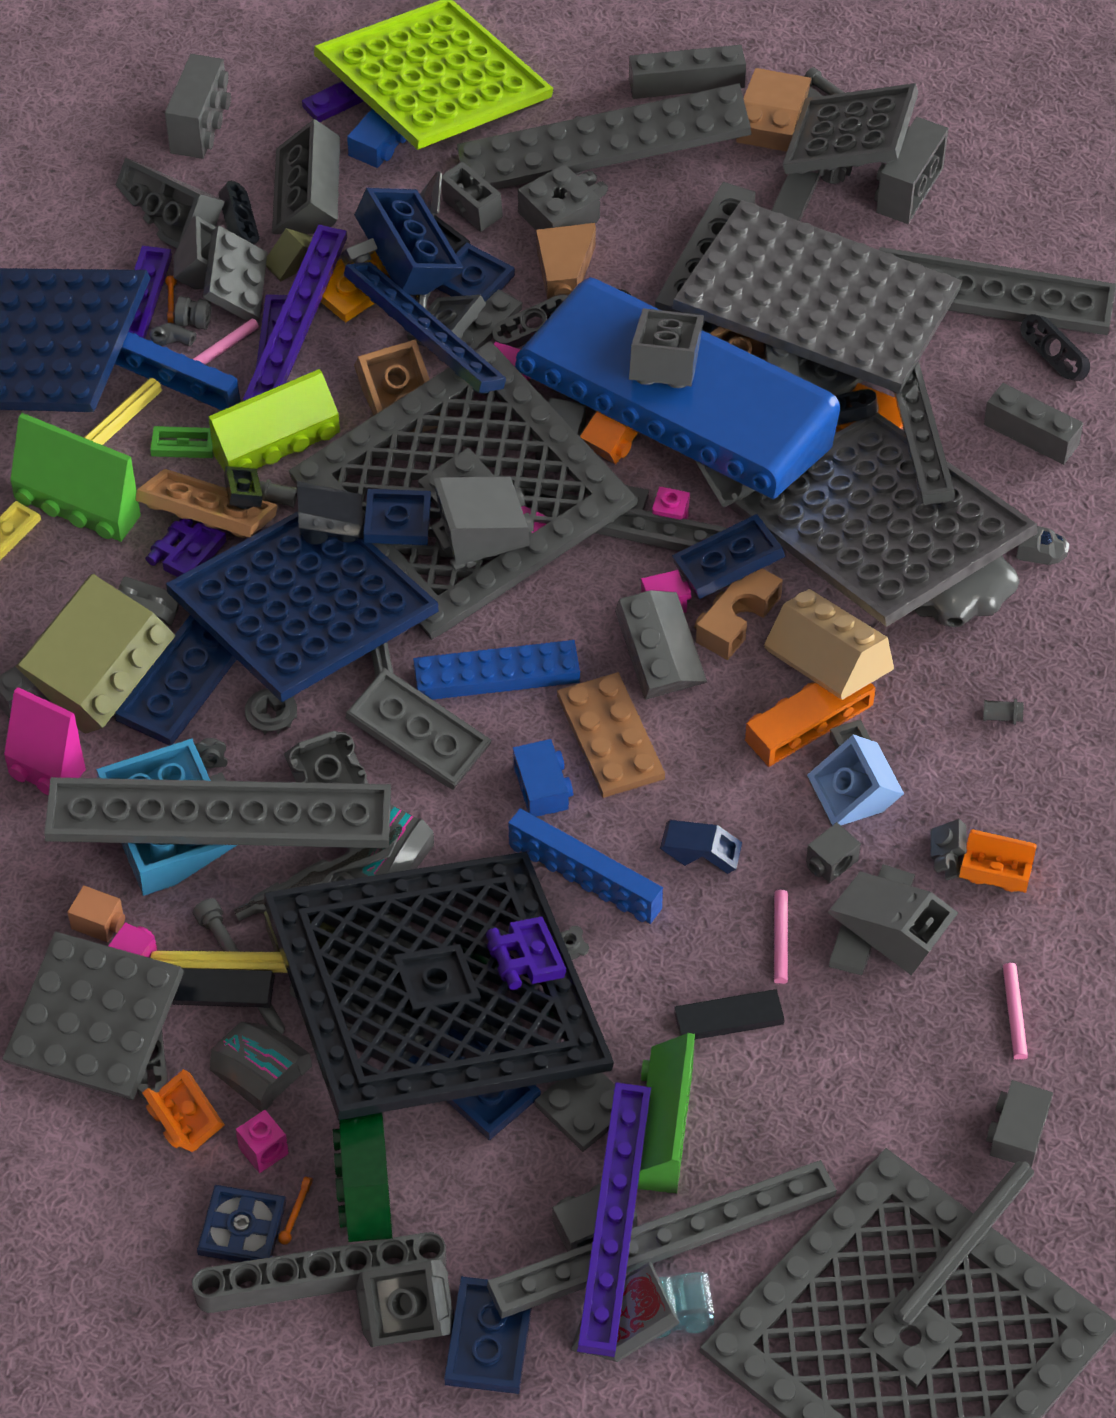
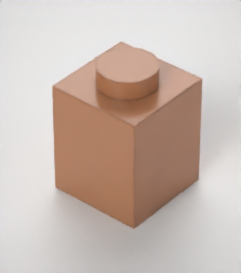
M84 885L67 912L72 930L105 942H109L113 933H118L125 922V914H123L120 898Z

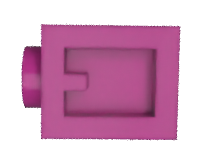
M659 486L652 507V513L679 520L688 519L690 492Z

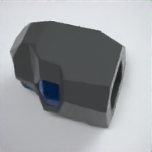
M1037 526L1038 533L1018 545L1016 556L1017 559L1046 565L1056 564L1067 557L1070 544L1063 536L1056 534L1052 529Z

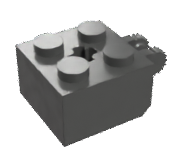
M564 164L518 189V213L535 230L597 223L600 219V198L607 194L608 186L603 181L595 184L597 175L593 171L577 176Z

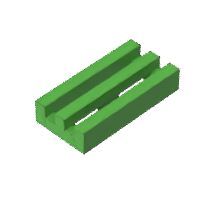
M154 426L150 449L151 456L213 458L210 428ZM159 438H177V440H159ZM189 439H208L207 441H189Z

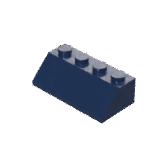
M366 188L354 216L368 240L374 239L378 248L375 252L392 281L409 295H426L463 272L464 267L417 189Z

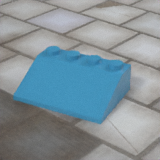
M193 739L96 769L98 778L211 781ZM121 843L143 896L177 885L237 846Z

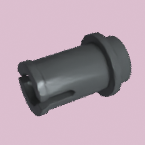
M267 479L266 482L260 481L263 495L262 500L294 508L298 496L297 487L293 488L271 483L270 479Z
M1015 698L1014 702L984 700L983 721H1013V725H1016V722H1023L1024 702H1017Z

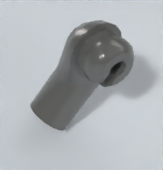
M173 323L156 326L151 329L149 334L151 341L160 346L174 342L191 346L196 340L195 332Z

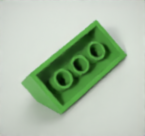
M687 1033L652 1046L650 1060L643 1059L641 1081H647L646 1087H651L638 1189L677 1194L693 1072L695 1034Z

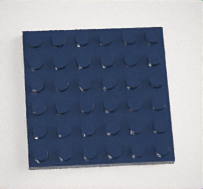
M0 268V410L95 412L151 279L148 271Z
M298 511L166 583L167 593L281 702L286 701L439 612L438 602L372 543H364L363 539H357L354 542H341L336 537H328L321 544L306 542L303 535H300Z

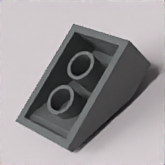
M643 308L631 345L629 380H637L638 383L645 385L664 383L673 388L691 387L695 375L704 315Z

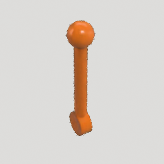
M169 275L165 279V283L168 286L167 320L168 323L174 324V286L177 280L174 276Z
M305 1176L303 1178L301 1190L285 1229L278 1234V1241L282 1245H287L292 1240L291 1231L306 1194L312 1185L313 1178Z

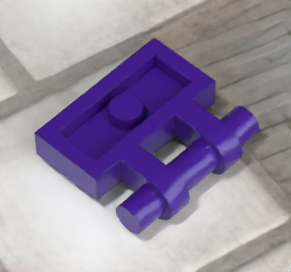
M180 518L179 521H174L168 527V533L162 540L155 541L150 548L151 552L145 559L152 566H155L163 559V570L179 577L210 560L225 544L226 533L216 528L206 527L202 522H198L191 528L190 526L193 524L192 519ZM178 540L181 541L176 547L173 546Z
M543 917L510 922L509 934L501 936L498 928H491L486 932V937L489 941L487 948L490 955L497 959L499 964L498 973L501 979L507 982L509 989L515 990L521 987L522 981L519 975L522 974L528 975L531 984L565 977L566 967ZM517 950L520 958L511 959L509 951Z

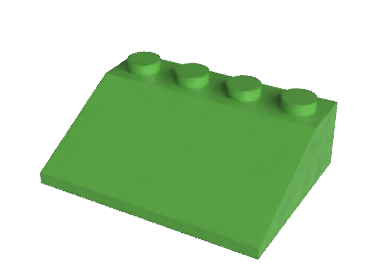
M21 413L18 418L10 478L14 498L25 506L33 505L42 509L51 517L59 516L67 519L78 528L86 527L96 531L102 538H113L122 542L141 516L139 502L136 501L137 490L131 456Z

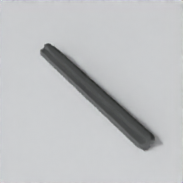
M1018 1161L1014 1164L893 1310V1316L900 1324L907 1326L912 1324L1034 1176V1170L1027 1162Z

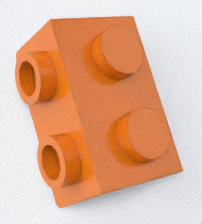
M972 829L969 832L967 853L964 854L959 878L968 879L975 884L985 883L998 886L1010 892L1020 891L1026 893L1037 845Z
M184 1069L164 1085L159 1092L149 1088L142 1092L148 1101L146 1105L147 1111L156 1121H161L166 1129L163 1132L165 1138L176 1149L181 1147L193 1152L225 1125L191 1073Z

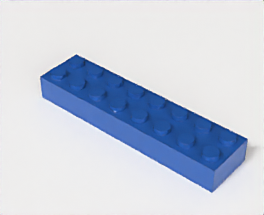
M127 333L115 365L145 378H154L168 388L219 410L227 409L241 402L238 381L233 375L225 374L214 367L211 368L200 361L190 359L184 354L176 353L167 347L155 344L151 340L141 338L135 333Z
M575 640L413 658L417 690L432 700L580 683V668Z
M521 808L509 821V845L515 852L527 851L531 861H539L549 871L559 872L567 881H575L585 891H592L598 894L601 900L616 904L617 908L622 912L628 911L634 914L635 918L640 922L646 921L651 924L662 910V886Z

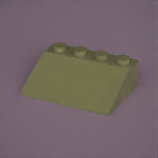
M91 574L15 667L53 704L74 713L77 728L87 734L104 728L176 635L152 611L101 578Z

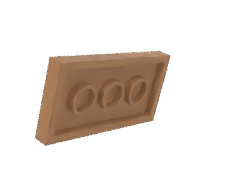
M163 469L138 488L136 493V501L147 504V507L151 509L172 512L181 519H193L202 522L206 527L221 528L241 538L252 537L271 521L277 512V504L262 500L261 507H252L250 509L237 508L229 504L226 488L168 469Z
M619 672L557 690L559 702L602 798L665 779V771Z

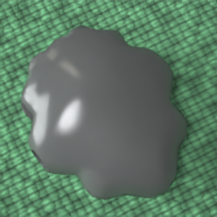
M1000 556L916 608L915 611L920 617H934L944 626L960 627L969 622L973 617L993 616L997 613L1002 603L1016 592L1020 580L1016 570L1003 556Z

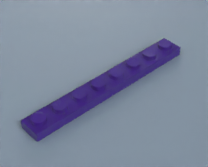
M323 225L317 226L243 401L287 382L346 243L347 231Z
M615 1082L577 1352L615 1357L651 1087Z

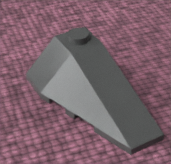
M125 158L116 182V186L133 206H140L145 212L143 219L147 224L154 223L159 229L156 235L161 241L175 248H178L191 219L195 215L216 227L225 202L205 191L129 158Z

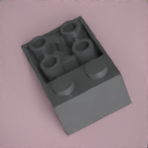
M861 871L828 911L831 916L911 976L958 914L956 910L930 891Z

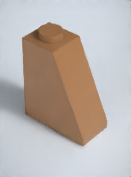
M595 223L536 230V249L547 300L553 296L570 294L583 281L596 246Z

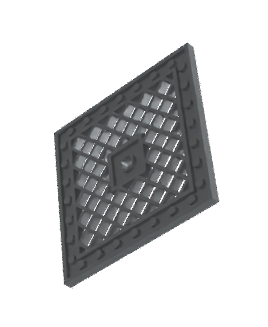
M491 341L475 350V352L505 376L506 382L504 389L480 393L488 394L487 401L473 400L474 393L478 392L473 390L472 386L457 376L449 367L288 470L291 479L296 484L297 481L362 494L363 528L366 513L364 497L368 489L431 491V501L437 508H430V518L440 519V521L442 520L433 480L435 478L511 477L515 489L519 487L535 489L534 497L523 496L525 506L532 507L530 517L533 527L534 522L546 523V525L534 533L529 532V546L504 552L494 557L490 556L476 561L477 565L475 568L467 569L463 567L454 571L452 566L438 565L440 557H454L452 553L446 556L437 540L435 546L372 543L438 602L439 612L418 623L431 640L448 631L637 505V497ZM495 395H496L502 402H494ZM449 409L463 410L462 417H448ZM470 411L484 412L483 419L469 418ZM491 413H506L505 421L490 420ZM513 414L520 422L512 421ZM424 425L438 426L437 433H422ZM445 427L459 428L458 435H445ZM466 429L481 430L480 437L465 436ZM488 430L502 431L501 439L487 438ZM509 432L524 433L523 440L508 439ZM531 434H532L538 441H530ZM398 442L412 443L411 450L397 449ZM420 443L434 444L433 452L418 451ZM441 445L456 446L454 453H440ZM469 447L477 448L476 455L471 451ZM484 448L499 449L498 456H483ZM506 450L521 451L519 458L505 457ZM527 452H542L541 460L526 459ZM549 453L556 461H548ZM373 458L387 459L386 466H372ZM394 460L408 461L407 468L393 467ZM416 461L430 462L429 470L415 469ZM487 467H495L494 475ZM502 468L517 469L516 477L501 476ZM524 470L539 471L538 478L523 477ZM546 471L561 472L560 479H544ZM567 474H569L575 481H566ZM360 475V483L346 482L347 476ZM369 476L383 477L382 485L368 484ZM390 479H405L403 487L389 486ZM412 480H418L419 488L411 487ZM542 489L556 490V498L541 497ZM564 491L579 492L578 500L563 499ZM539 508L554 509L552 517L536 516ZM561 510H567L566 512L560 515ZM429 526L428 537H434L431 526ZM402 554H411L409 562ZM418 555L433 556L431 564L417 563ZM484 560L490 561L483 566ZM419 574L429 575L427 583ZM436 576L451 577L449 585L435 584ZM458 577L464 578L463 580L457 583Z
M885 1148L700 1347V1353L781 1418H845L835 1409L848 1408L850 1418H857L856 1408L876 1407L877 1418H884L883 1406L901 1405L903 1418H911L909 1405L929 1404L930 1418H937L936 1403L954 1402L957 1418H1043L1115 1334L1116 1320L991 1227L962 1262L963 1270H955L948 1279L964 1280L966 1293L947 1294L945 1283L940 1288V1295H935L911 1325L900 1324L893 1316V1310L909 1290L904 1287L895 1297L893 1283L912 1282L914 1286L925 1273L918 1272L916 1258L935 1257L936 1259L945 1249V1247H940L939 1236L950 1243L974 1213ZM890 1199L895 1201L894 1203H888ZM903 1212L905 1225L886 1226L884 1213ZM878 1214L879 1227H865ZM910 1214L924 1224L912 1225ZM932 1234L933 1247L915 1248L913 1235ZM906 1235L908 1249L889 1250L887 1236ZM881 1237L882 1250L863 1251L862 1238ZM855 1238L856 1252H842ZM968 1258L982 1267V1269H970ZM909 1259L911 1272L892 1273L890 1260ZM864 1261H884L885 1274L866 1275ZM858 1262L859 1275L840 1276L839 1263ZM832 1263L833 1277H819ZM990 1278L992 1292L973 1293L971 1279ZM998 1280L1012 1291L999 1292ZM887 1284L888 1298L869 1299L867 1285ZM861 1285L862 1299L843 1300L841 1286ZM835 1287L836 1301L817 1302L815 1288ZM809 1288L810 1302L795 1303ZM1001 1301H1020L1022 1315L1003 1316ZM994 1302L995 1316L977 1317L975 1303ZM1027 1302L1041 1312V1314H1029ZM949 1304H968L969 1318L950 1319ZM929 1305H942L943 1317L929 1307ZM885 1308L872 1322L870 1309ZM864 1309L865 1323L846 1324L844 1310ZM838 1311L839 1325L820 1326L818 1312ZM811 1312L813 1326L793 1327L792 1313ZM785 1314L787 1328H772ZM1049 1323L1051 1337L1032 1338L1030 1324ZM1023 1325L1025 1339L1006 1340L1004 1326ZM1057 1325L1064 1330L1060 1336L1058 1335ZM997 1326L999 1340L980 1341L978 1327ZM971 1327L973 1342L958 1343L963 1335V1332L958 1328ZM911 1330L919 1335L921 1341L917 1345L909 1346L901 1341L899 1335L904 1331ZM847 1334H861L857 1344L862 1348L849 1349ZM840 1335L842 1349L822 1350L821 1336ZM814 1336L816 1351L796 1352L794 1337ZM788 1338L789 1352L770 1353L768 1339ZM761 1339L763 1352L756 1347ZM1034 1348H1049L1036 1363ZM1027 1349L1029 1363L1010 1364L1008 1350ZM1001 1350L1003 1365H983L982 1351ZM974 1352L976 1366L957 1367L955 1353ZM948 1354L950 1368L935 1369ZM870 1358L871 1372L851 1373L850 1359ZM843 1359L845 1374L825 1375L823 1360ZM877 1360L891 1371L878 1372ZM817 1361L818 1375L799 1376L797 1362ZM791 1362L792 1375L777 1363ZM1012 1374H1026L1019 1384L1013 1388ZM1004 1375L1006 1390L987 1391L985 1376ZM978 1376L980 1391H960L959 1377ZM952 1378L954 1393L934 1394L932 1379ZM925 1380L927 1394H907L906 1382L914 1389H917ZM899 1381L901 1396L881 1397L879 1382ZM853 1383H873L874 1397L854 1398ZM846 1384L848 1399L828 1400L826 1385ZM820 1385L821 1398L806 1386ZM1004 1400L991 1415L989 1401ZM981 1401L983 1416L964 1417L962 1402Z

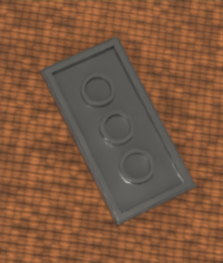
M385 667L346 712L345 717L452 790L460 783L492 741Z

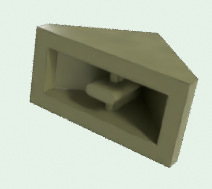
M288 228L284 230L266 257V267L280 282L298 273L313 238L312 235Z

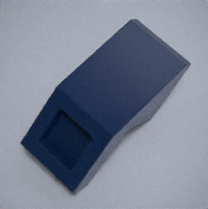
M670 820L666 822L660 849L684 866L704 857L728 874L737 869L742 842L718 825Z

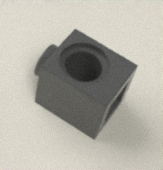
M836 822L808 844L807 866L815 876H822L831 883L859 860L861 843Z

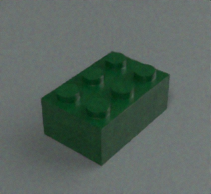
M381 1112L339 1120V1128L332 1130L334 1151L341 1150V1153H334L335 1174L337 1175V1178H335L338 1203L345 1202V1205L338 1206L340 1228L347 1227L348 1242L391 1239L393 1236L383 1114Z

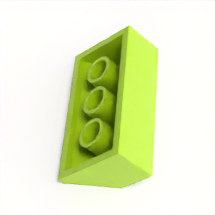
M320 369L208 416L213 454L224 471L225 466L257 469L266 464H275L282 457L294 452H302L308 446L321 440H330L337 433H340L339 413Z

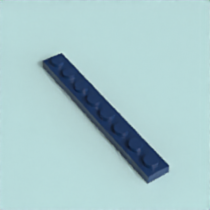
M363 262L345 265L344 276L356 288L360 289L372 302L381 307L388 316L396 320L404 327V330L411 333L423 346L434 353L440 361L449 366L457 376L472 386L473 390L478 393H489L490 391L504 389L505 376L373 263Z

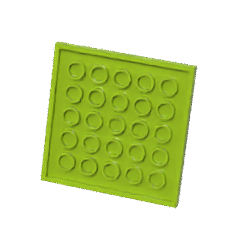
M453 0L433 2L315 45L314 48L315 57L417 150L549 99L553 94L552 86Z

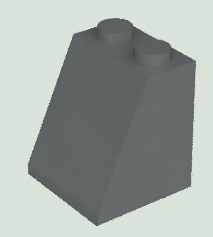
M439 477L433 479L441 520L456 566L530 545L529 532L534 531L529 513L523 514L521 507L525 506L524 497L520 487L514 488L511 477Z

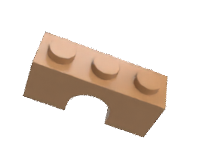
M762 568L741 580L731 583L725 592L721 591L716 596L709 611L701 613L696 620L694 626L696 629V643L729 660L746 640L747 621L736 614L752 612L764 618L781 598L783 579Z

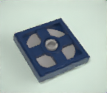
M215 1185L197 1247L198 1255L235 1262L272 1257L286 1206V1197Z

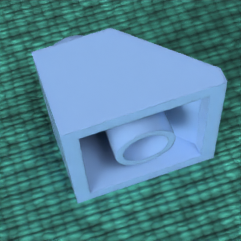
M854 734L807 774L832 826L836 822L844 825L882 813L904 795L878 743Z

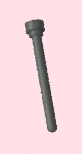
M209 898L197 904L192 913L198 924L211 930L223 951L240 952L222 923L223 910L217 900ZM272 1004L270 1008H258L267 1025L283 1034L285 1026Z

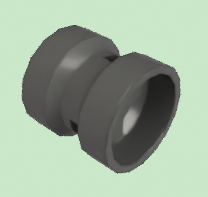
M179 296L175 308V324L182 327H187L190 324L195 325L197 329L207 330L211 319V302L206 299L192 301L190 297Z

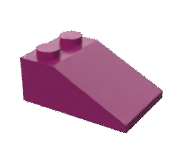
M17 687L13 694L4 752L8 772L15 780L19 782H25L26 780L36 785L44 794L49 795L51 777L80 778L86 770L74 713Z

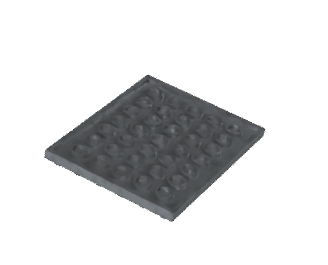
M741 200L674 298L672 309L683 313L704 315V321L900 393L957 296L962 280L929 269L921 264L896 257L891 253H885L869 247L864 243H858L836 233L814 227L809 223H803L781 213L762 208L754 203Z
M878 412L874 416L858 420L836 433L832 448L807 470V473H803L774 500L755 491L729 505L731 509L744 519L757 514L782 548L886 627L1038 533L1037 523L948 461L947 465L955 490V500L923 505L905 433Z

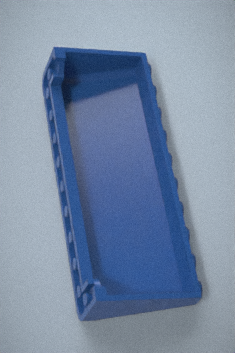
M592 277L586 278L573 289L516 356L515 368L520 373L773 500L833 446L840 404L831 392L703 330L691 387L673 388L664 383L645 385L638 383L637 380H629L631 345L642 309H660Z

